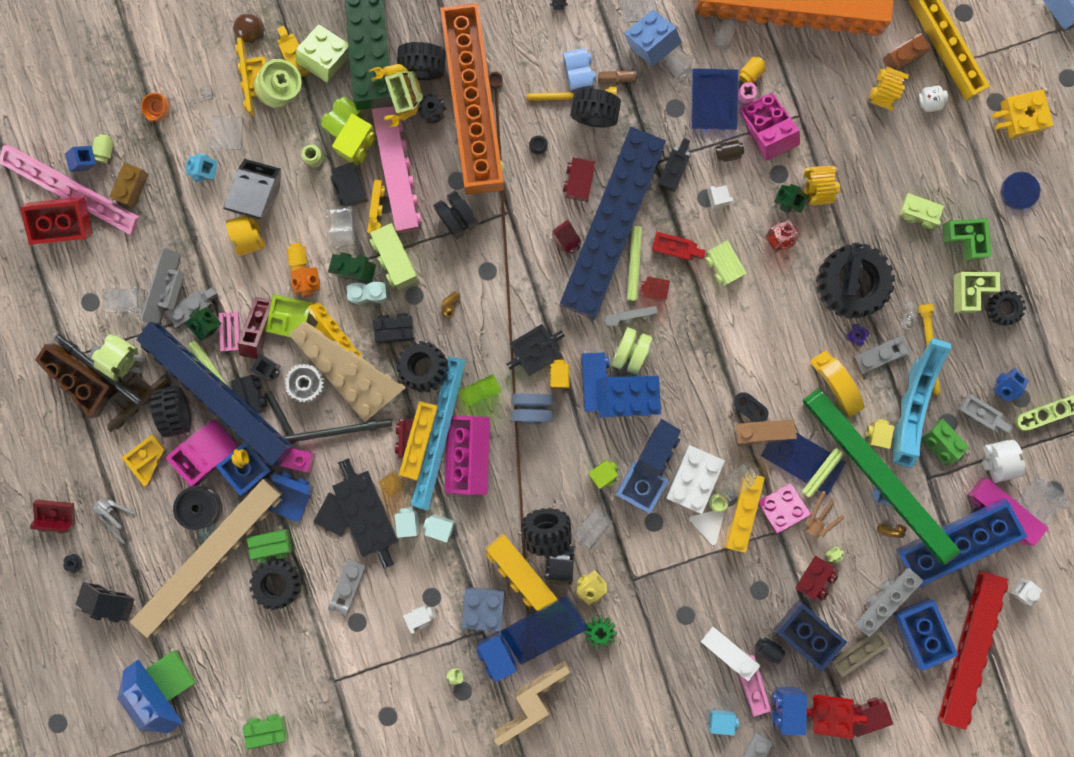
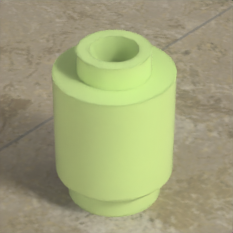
M99 134V137H94L92 150L95 162L108 164V160L111 159L114 141L110 140V136Z
M307 145L302 150V158L308 166L316 168L323 163L324 156L317 146Z

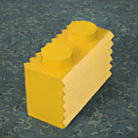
M554 360V363L550 365L551 389H569L570 364H566V360Z

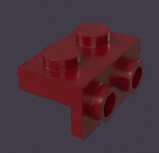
M35 500L33 502L34 521L30 524V529L41 532L55 531L57 533H68L75 525L74 503Z
M814 556L795 589L820 603L821 600L823 601L827 597L830 585L837 581L839 570L819 557Z

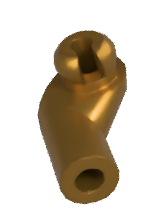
M879 523L877 526V532L888 537L903 538L907 531V527L902 524H898L896 529Z

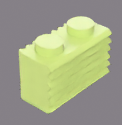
M728 240L706 253L707 257L705 259L710 268H714L716 280L719 284L723 283L724 287L747 274Z

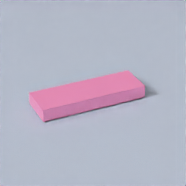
M753 654L749 655L756 661L755 656ZM757 669L749 681L740 675L752 716L756 717L772 712L759 669Z

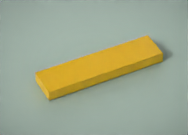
M419 401L398 476L418 481L438 406Z

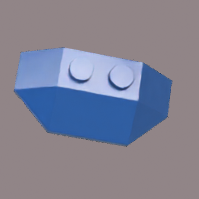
M139 659L123 670L117 699L139 730L168 734L183 723Z

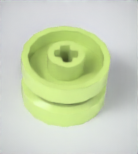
M273 59L266 62L256 75L253 85L255 94L262 103L273 108H281L288 105L297 95L302 81L299 71L293 64L283 59Z
M627 327L611 366L622 369L626 361L629 360L627 373L637 376L648 355L652 337L643 333L640 335L637 343H634L637 332Z

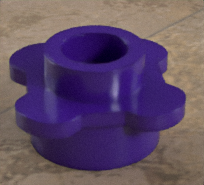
M854 324L846 338L849 341L855 342L857 346H862L864 340L869 336V331L860 327L859 324Z

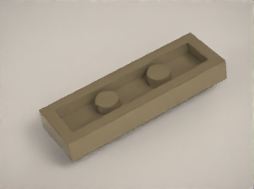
M878 628L871 637L866 635L839 653L831 663L840 677L843 678L890 646V644Z

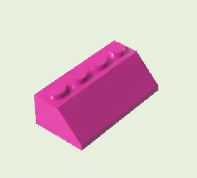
M452 416L446 439L444 493L487 495L490 417Z

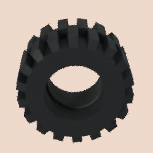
M426 42L405 43L398 47L397 64L404 66L408 72L414 71L417 80L438 79L444 76L446 51L438 45Z
M586 88L574 92L570 117L578 123L599 128L615 126L618 122L621 99L613 93L600 89Z
M419 341V344L413 342L411 347L407 345L405 347L406 351L404 353L401 351L399 354L401 359L397 358L399 366L396 368L400 373L398 374L400 379L411 389L421 393L423 391L426 393L431 392L430 389L435 391L438 389V384L442 386L444 383L442 381L443 378L447 379L448 376L446 371H449V367L446 365L448 360L445 358L444 353L430 342ZM423 358H431L432 365L429 372L423 376H415L414 368L416 363Z
M178 385L154 390L150 400L151 413L154 424L161 436L166 438L188 433L191 429V411L183 390Z
M541 508L540 510L528 513L522 522L525 549L530 551L531 554L543 555L545 557L563 553L564 549H568L572 543L570 517L564 511L553 508Z
M273 559L259 565L257 570L253 571V577L249 581L252 585L249 587V590L253 592L252 598L253 600L257 599L256 603L259 606L262 604L265 609L271 608V610H276L278 608L282 609L296 600L297 595L301 592L300 586L302 581H300V577L302 576L300 573H297L296 570L298 568L296 566L293 567L290 561L285 562V559ZM271 573L280 574L284 578L286 588L283 594L274 595L268 590L266 580Z

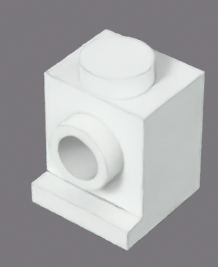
M1021 578L1010 594L1024 605L1031 606L1039 600L1040 593L1043 590L1032 581Z
M425 604L406 613L403 617L411 634H413L417 630L416 627L422 629L430 625L429 621L435 618V614L432 608H428Z

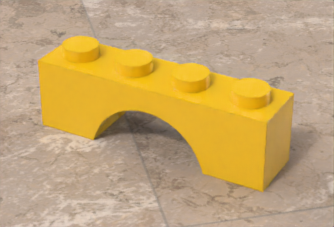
M742 472L738 487L736 509L727 530L724 547L746 553L765 477Z

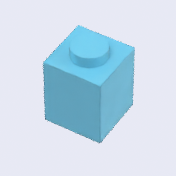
M710 709L709 731L714 734L734 735L735 730H738L739 719L736 718L734 712Z

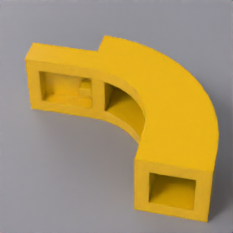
M825 350L810 360L811 365L830 386L839 408L848 418L865 408L856 384L836 357L833 358Z

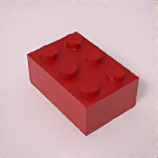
M85 196L29 202L20 207L29 245L87 239L93 234Z

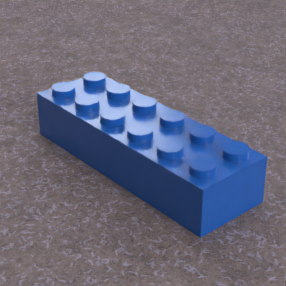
M1003 498L941 528L961 552L948 564L943 565L920 539L898 548L897 551L906 568H910L923 580L919 586L922 587L1026 538L1027 535L1009 501Z

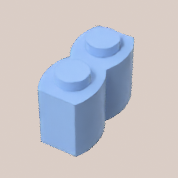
M586 48L563 52V61L570 92L593 88L594 82H596V75L590 69L589 64H592L590 52L587 53Z

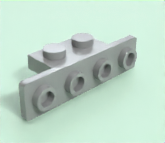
M162 248L140 317L141 321L159 323L164 308L174 310L185 274L175 271L180 253Z
M907 568L895 581L892 578L889 581L885 580L880 585V590L868 597L866 600L867 604L865 605L867 611L855 622V625L868 637H871L920 586L923 580L910 568Z

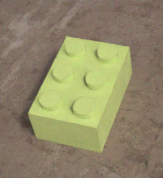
M392 223L371 232V245L376 253L379 252L381 255L378 257L382 268L389 272L386 274L390 285L401 290L418 282L417 274Z

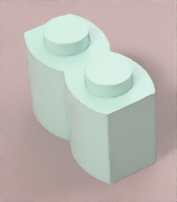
M371 282L367 285L352 283L347 286V299L351 303L359 305L366 304L369 301L384 303L389 300L388 286L382 282Z

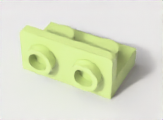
M908 193L905 196L899 216L903 217L907 222H918L926 229H933L941 224L939 219L944 206Z

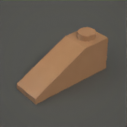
M794 420L736 424L739 446L797 439Z

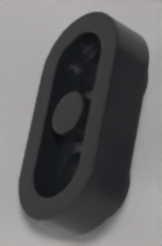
M738 393L733 399L734 407L752 422H764L767 420L769 415L768 409L749 393ZM741 398L745 399L746 404L744 406L740 405L739 403ZM756 410L760 411L761 416L759 418L755 416Z

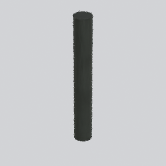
M272 391L265 393L286 436L293 435L294 432Z

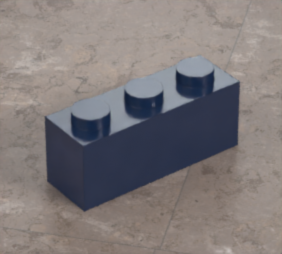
M661 419L654 428L633 469L652 481L658 475L662 476L667 468L664 465L665 462L668 463L674 454L671 451L672 448L675 449L681 440L678 438L681 430Z

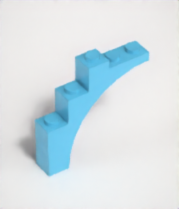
M932 338L920 359H916L909 371V388L901 400V418L894 428V464L912 468L920 457L921 434L928 402L938 374L951 350V343Z

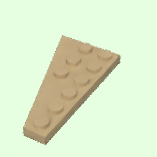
M305 321L289 334L364 422L406 388L402 383L398 384L392 380V377L388 374L384 375L375 369L374 365L360 356L342 348L338 342L328 339L324 336V333Z

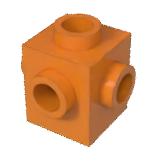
M301 267L290 272L294 294H302V297L313 296V292L321 290L317 267Z

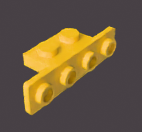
M237 38L238 44L235 45L237 56H240L238 70L243 77L240 85L246 100H243L244 110L248 111L252 117L255 116L253 98L257 97L254 91V80L267 60L265 56L247 59L245 42L242 38Z
M320 302L307 308L318 322L314 328L324 333V336L333 342L336 341L341 344L342 348L347 351L350 350L363 358Z

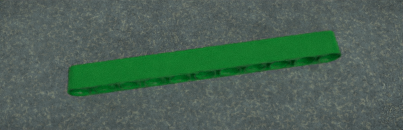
M817 388L803 399V403L940 563L946 565L961 553L954 542L822 390Z

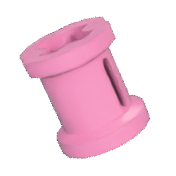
M744 83L737 93L740 103L749 104L756 96L757 88L753 83Z

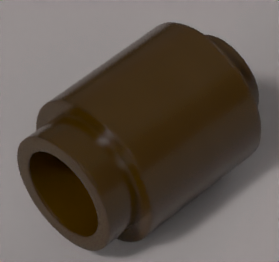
M738 140L720 143V146L715 147L718 162L741 159V155L744 154L743 143H739Z

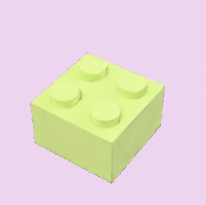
M319 24L296 49V63L327 83L349 59V44Z

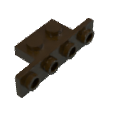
M136 373L124 385L143 400L141 404L143 405L150 402L154 390L163 389L168 386L169 378L168 375L164 374L150 385ZM118 390L108 398V401L120 413L108 423V430L112 432L114 429L118 430L125 423L124 420L129 416L133 417L139 411L141 405L137 406Z

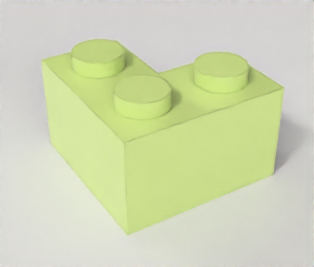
M960 272L955 274L954 313H975L981 311V294L1000 292V272Z

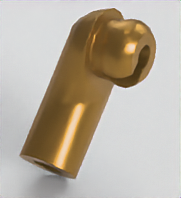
M453 291L442 301L441 313L446 318L453 317L454 303L461 298L456 291Z

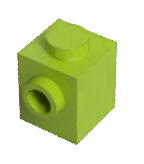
M605 460L588 472L597 487L601 489L605 485L610 487L617 481L616 477L618 474L616 471L619 469L613 461L608 462V460Z

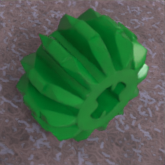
M599 615L598 622H596L595 617H592L591 619L594 624L586 623V626L590 629L584 630V634L589 635L585 640L587 642L592 640L591 647L598 643V649H602V643H604L606 648H608V640L613 643L615 642V639L610 636L617 635V631L611 630L615 627V624H609L610 618L608 617L603 622L602 615ZM598 628H602L605 634L602 633L603 636L601 637L595 633L596 630L599 631Z

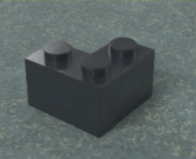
M83 582L76 605L82 609V612L89 614V617L92 619L101 620L102 618H107L111 622L118 623L119 620L128 621L135 599L127 593L110 591L102 585Z

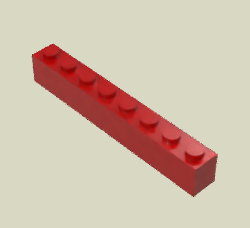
M980 570L978 572L957 647L959 656L954 658L938 715V720L944 724L966 730L967 726L971 723V711L977 702L976 693L982 684L981 675L983 669L987 666V654L993 644V632L996 631L998 626L997 617L1003 608L1002 599L1008 590L1007 578Z

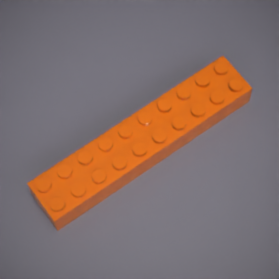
M696 0L695 14H699L701 17L718 16L719 19L736 18L742 22L754 20L760 24L773 22L778 26L791 24L797 28L809 26L815 30L827 28L833 32L845 30L852 34L863 32L868 33L870 36H878L883 33L892 21L894 0Z
M478 3L442 7L440 11L465 194L472 195L504 190V182Z

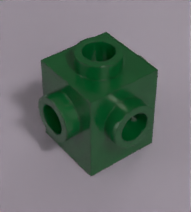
M794 184L790 186L782 185L774 203L780 205L779 209L786 213L791 211L801 213L809 195L802 192L801 188Z
M207 307L201 310H194L189 315L190 319L186 323L200 341L212 336L222 324Z

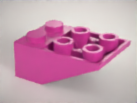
M773 93L739 108V112L758 150L766 161L800 145L799 128Z
M213 419L181 443L166 459L187 483L193 487L198 486L217 469L216 465L237 449L239 445Z

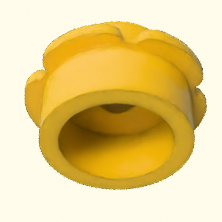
M235 449L232 455L233 464L239 468H243V466L248 464L249 455L247 451Z

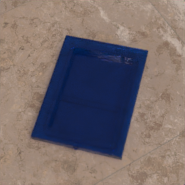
M693 68L691 129L737 130L738 69Z

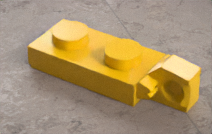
M284 26L277 28L281 37L277 41L285 60L297 68L301 77L310 74L311 72L296 63V49L299 47L296 37L293 34L288 35Z
M374 180L367 229L369 234L381 228V224L377 220L378 216L381 217L383 205H379L380 197L384 198L385 186H382L381 180Z

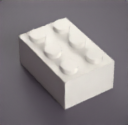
M686 445L664 498L702 514L725 460L691 445Z

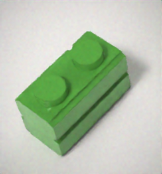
M288 529L247 537L250 559H257V563L269 561L268 557L276 556V559L288 557L287 553L292 552Z
M278 713L268 715L267 719L259 720V717L248 719V723L244 724L242 728L247 750L283 743L289 737L285 716H279Z

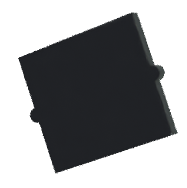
M329 492L314 523L325 528L326 531H331L342 537L348 522L336 495Z

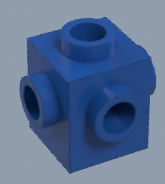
M1013 368L1008 373H1002L996 378V385L993 390L1008 403L1013 398L1015 400L1024 393L1028 380L1017 369Z

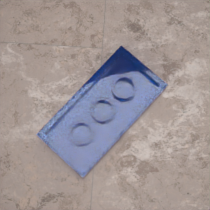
M796 433L797 439L767 443L760 456L807 484L831 454ZM841 459L818 488V491H825V495L829 494L847 463L846 461Z
M567 594L502 629L500 633L522 665L586 631L588 626Z

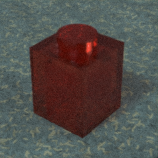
M647 276L646 280L642 281L640 292H643L642 297L665 302L670 281Z

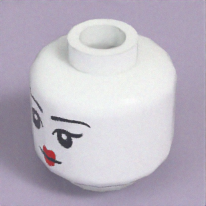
M940 85L923 88L919 94L920 108H924L925 112L942 110L945 102H948L947 90L943 91Z

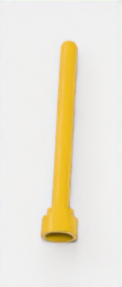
M617 87L605 89V91L617 96ZM574 92L529 93L526 95V99L528 101L573 100Z
M933 304L918 306V313L923 317L926 346H928L932 338L934 339L931 321L932 312H934ZM937 377L932 390L935 396L940 394L939 377Z

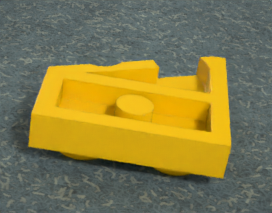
M153 433L121 457V459L145 487L149 484L166 448Z

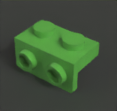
M943 418L937 421L933 428L921 437V440L945 466L958 461L969 447Z

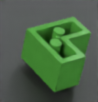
M988 218L952 220L942 225L944 244L963 242L964 261L984 260L991 257Z

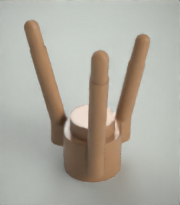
M822 491L813 513L806 523L807 527L805 530L815 538H819L820 535L824 537L829 530L844 519L842 515L824 529L825 524L822 520L833 505V499L819 518H815L826 494L825 491Z

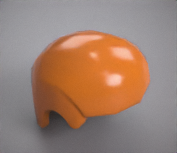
M149 93L142 100L141 113L148 121H162L167 118L170 112L169 101L160 93Z

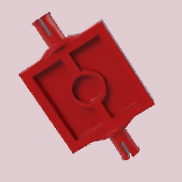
M814 694L813 708L807 709L806 717L812 718L814 734L853 739L856 723L868 725V716L856 715L854 699Z

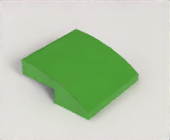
M176 650L170 652L146 669L167 701L196 683Z

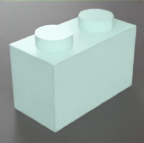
M413 507L399 509V512L395 514L397 538L420 534L418 510L413 511Z
M433 514L425 520L423 530L426 531L425 536L448 542L455 521Z

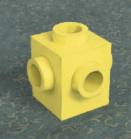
M595 570L587 576H581L577 581L576 594L588 606L593 602H598L607 593V583Z

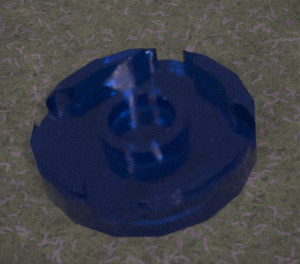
M1020 171L1005 178L1001 185L1000 193L1007 206L1012 209L1023 210L1037 202L1041 189L1039 182L1033 175Z

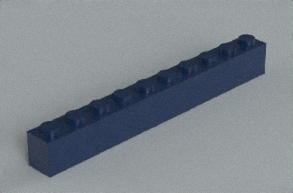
M148 323L136 339L141 344L140 347L144 351L151 353L154 356L153 359L158 364L164 365L171 376L177 377L184 388L191 390L198 401L204 402L211 413L218 415L225 426L231 427L235 431L234 434L239 439L245 440L253 452L259 453L266 464L270 466L281 465L294 449V446L160 323Z

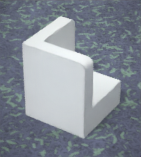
M727 185L717 188L711 186L707 191L712 209L728 206L733 202V197L729 196Z

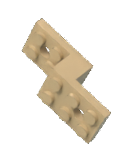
M563 660L516 690L515 698L524 713L495 731L494 740L498 746L509 744L514 740V736L519 733L521 735L525 734L531 729V725L536 722L541 724L548 718L549 706L540 691L545 693L552 688L551 684L556 681L560 683L569 677L570 667L566 660Z

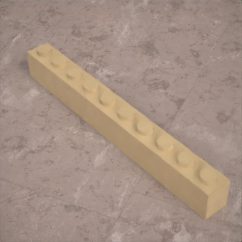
M267 477L262 479L130 623L146 638L151 634L156 635L163 628L161 624L165 620H171L176 614L174 610L178 606L183 607L190 599L187 596L192 591L196 593L203 585L201 581L205 577L209 579L216 571L214 567L218 563L222 565L229 557L227 553L231 549L235 551L241 545L242 541L240 539L244 535L249 536L254 531L255 527L253 525L258 520L262 522L268 516L267 510L271 506L275 508L281 502L280 496L283 492Z

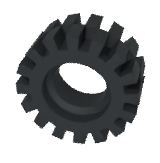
M1006 290L990 297V302L987 303L989 309L986 311L987 313L990 312L988 317L989 319H994L993 323L1007 326L1022 319L1020 317L1025 315L1023 310H1026V306L1023 307L1025 300L1021 301L1022 296L1016 295L1018 292ZM1008 301L1011 303L1013 310L1010 315L1001 313L999 308L1001 302Z

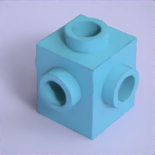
M198 153L197 156H190L186 162V175L192 176V180L202 183L204 180H214L218 161L212 160L208 155Z

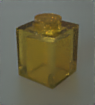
M397 470L378 481L388 498L407 487L401 476H398Z

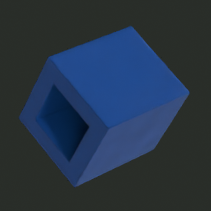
M92 146L72 147L65 153L69 172L88 171L96 165Z

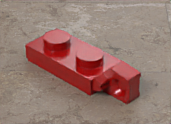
M656 232L651 250L693 261L694 257L703 259L706 250L697 248V244L693 243L694 241L661 232Z

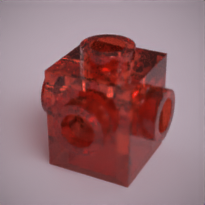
M789 219L784 222L779 221L770 227L765 238L773 250L777 252L784 248L790 249L793 247L800 234L797 227Z

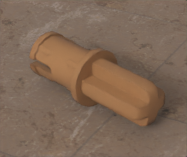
M616 69V71L599 72L598 82L616 83L617 85L622 82L634 83L636 82V71H619Z

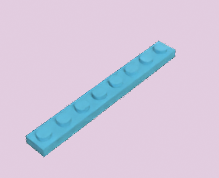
M448 356V364H446L449 367V371H446L448 376L447 379L443 378L442 380L444 383L440 388L436 404L438 409L416 483L412 506L425 510L429 509L466 360Z

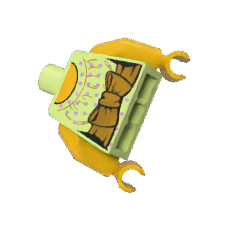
M400 64L386 66L383 69L375 67L369 70V72L374 71L376 73V77L371 78L372 81L382 78L383 75L386 76L385 80L396 113L398 114L385 116L384 120H392L391 124L387 127H396L399 125L400 120L404 121L417 113L419 102L423 99V95L414 71L408 72Z

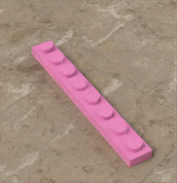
M10 145L3 146L0 164L64 199L85 196L88 212L130 235L135 232L139 220L138 215Z

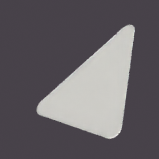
M710 511L691 516L689 518L690 522L712 545H716L724 511L720 513Z

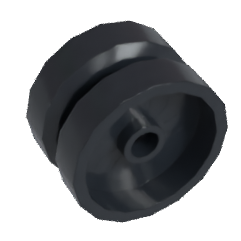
M454 190L447 195V201L451 208L442 200L435 203L433 208L457 240L465 235V231L460 224L461 222L469 230H472L479 224L468 204Z
M197 486L184 489L177 495L174 501V517L181 526L190 530L212 526L222 514L221 498L216 491L209 487Z

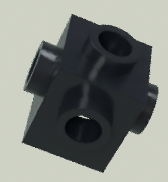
M437 94L426 95L419 102L421 106L418 108L421 119L425 118L427 124L438 123L445 118L443 111L446 110L443 99L439 100Z

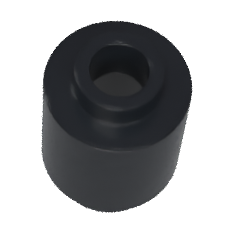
M767 637L760 638L755 645L756 654L772 664H779L785 656V651L782 647Z

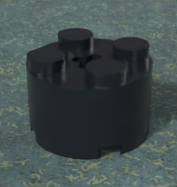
M574 546L564 549L565 551L558 553V555L546 557L545 583L572 585Z

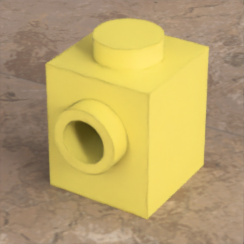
M877 419V422H870L866 429L867 443L870 446L884 449L891 448L894 426L888 425L889 421Z

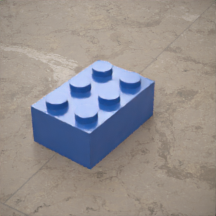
M659 376L606 377L597 379L599 418L661 414Z
M926 598L893 613L915 667L924 671L959 656L934 600Z

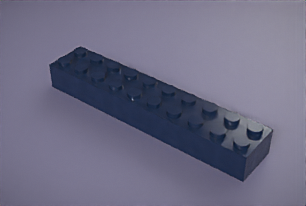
M630 127L559 306L595 320L666 140Z

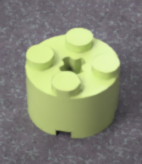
M110 334L104 340V345L101 349L96 350L91 359L94 361V368L117 381L118 376L124 377L135 363V360L132 358L134 354L138 356V349L119 336Z

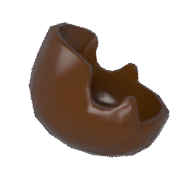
M242 14L236 18L233 31L236 38H242L245 43H254L256 39L263 37L264 25L257 16Z

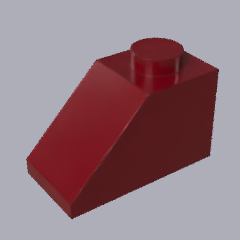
M568 219L552 231L553 240L565 255L568 253L572 255L580 248L581 240Z

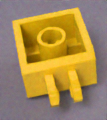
M1044 89L1008 97L1000 103L1002 111L992 114L993 119L1004 117L1005 122L995 125V130L1007 128L1009 139L1044 132L1054 126Z

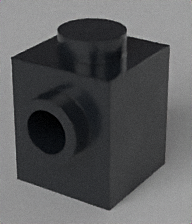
M260 354L250 371L262 379L271 382L272 379L276 380L279 376L281 365Z

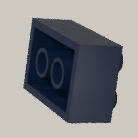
M797 601L773 629L821 672L847 643L846 640L800 601Z

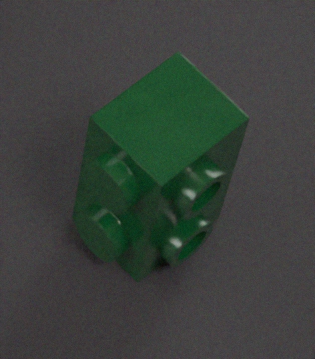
M341 252L340 255L332 254L328 273L341 278L371 283L376 265L369 262L367 257L357 255L356 258H353L351 254Z

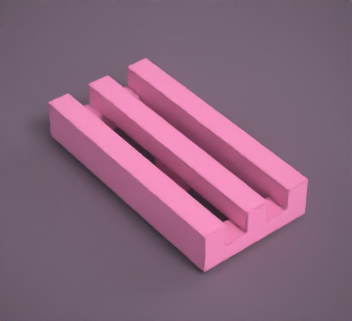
M239 312L219 313V321L222 323L219 327L220 351H239L237 344L240 337ZM225 317H227L228 347H226L225 341ZM231 317H234L235 347H232Z

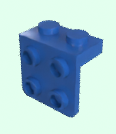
M282 470L280 473H274L271 480L274 481V485L283 494L280 496L281 502L275 508L271 506L268 510L291 520L300 521L314 486L309 485L310 482L305 479H294L291 477L292 474Z

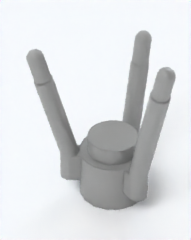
M103 498L94 505L93 511L97 513V517L105 523L120 543L125 544V541L110 524L112 522L118 529L122 528L111 516L114 512L112 507L133 516L136 513L115 503L111 499L108 501Z

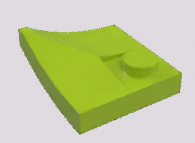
M273 294L265 332L290 337L289 334L302 322L308 323L311 313L307 308L314 303Z

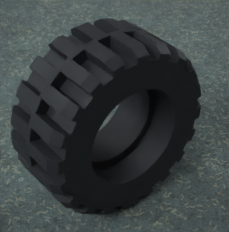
M865 244L866 254L862 257L861 263L870 276L871 288L869 293L860 299L842 297V288L839 283L840 271L847 265L852 245L842 246L825 258L824 263L820 265L818 270L820 273L816 277V282H819V286L816 288L817 293L821 292L822 297H820L822 303H827L828 306L826 308L829 311L834 310L835 315L845 316V318L849 319L862 318L880 310L891 298L889 295L894 291L895 287L892 285V282L895 281V275H891L890 272L894 269L892 264L888 265L886 263L888 260L886 255L881 256L879 254V249H871V245Z

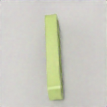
M1074 395L1017 415L1014 420L1016 428L1022 431L1031 430L1073 415L1074 406L1070 407L1069 404L1074 403ZM1058 404H1062L1065 408L1064 413L1061 415L1056 412ZM1041 410H1044L1047 414V418L1044 421L1038 418V413ZM1023 418H1024V419H1030V418H1032V419L1034 420V421L1027 422V423H1026V426H1025V425H1021V422L1023 421Z

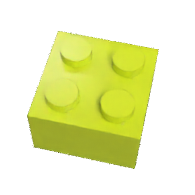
M351 114L332 147L338 156L358 166L359 163H363L366 159L368 148L375 144L377 140L376 132L371 124Z

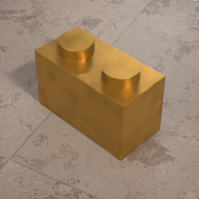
M124 162L109 197L116 202L135 208L149 174L136 166Z

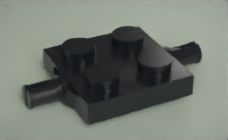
M541 324L509 343L514 351L515 358L506 363L507 366L511 365L508 369L511 370L520 364L528 376H531L554 362V360L562 357L557 349L556 342L565 337L562 334L563 331L560 330L551 335Z

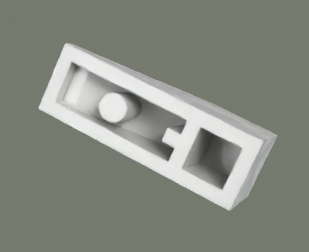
M714 627L710 629L701 641L747 681L750 680L760 667L758 662Z

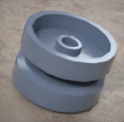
M512 394L511 404L523 406V409L511 411V421L523 422L524 424L553 422V412L541 410V407L553 406L554 395Z

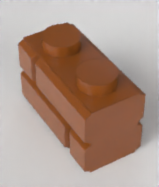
M920 33L888 52L883 60L888 67L899 71L924 56L931 48Z

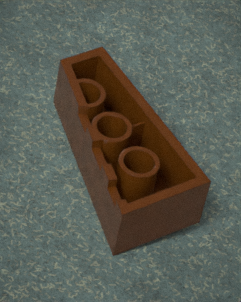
M55 343L44 344L35 359L41 368L52 379H55L60 385L59 387L69 394L73 402L82 408L89 419L100 416L108 403V398L116 390L115 387L81 360L67 353Z

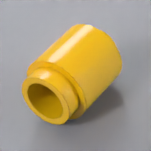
M752 57L740 70L739 79L743 83H755L766 71V62L760 57Z
M301 243L290 244L289 248H286L288 265L291 267V271L308 265L305 246H301Z

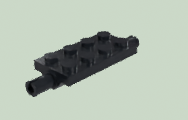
M350 458L338 462L345 479L332 487L362 557L375 552V554H378L383 569L394 565L395 563L388 548L399 540L369 470L361 474L355 473Z

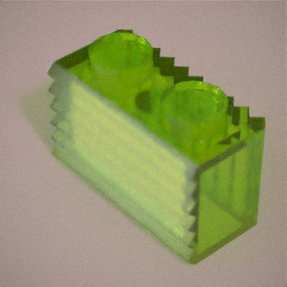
M494 374L458 390L465 406L469 408L470 405L473 406L477 402L480 403L484 399L487 400V397L490 398L494 394L497 395L498 392L501 393Z

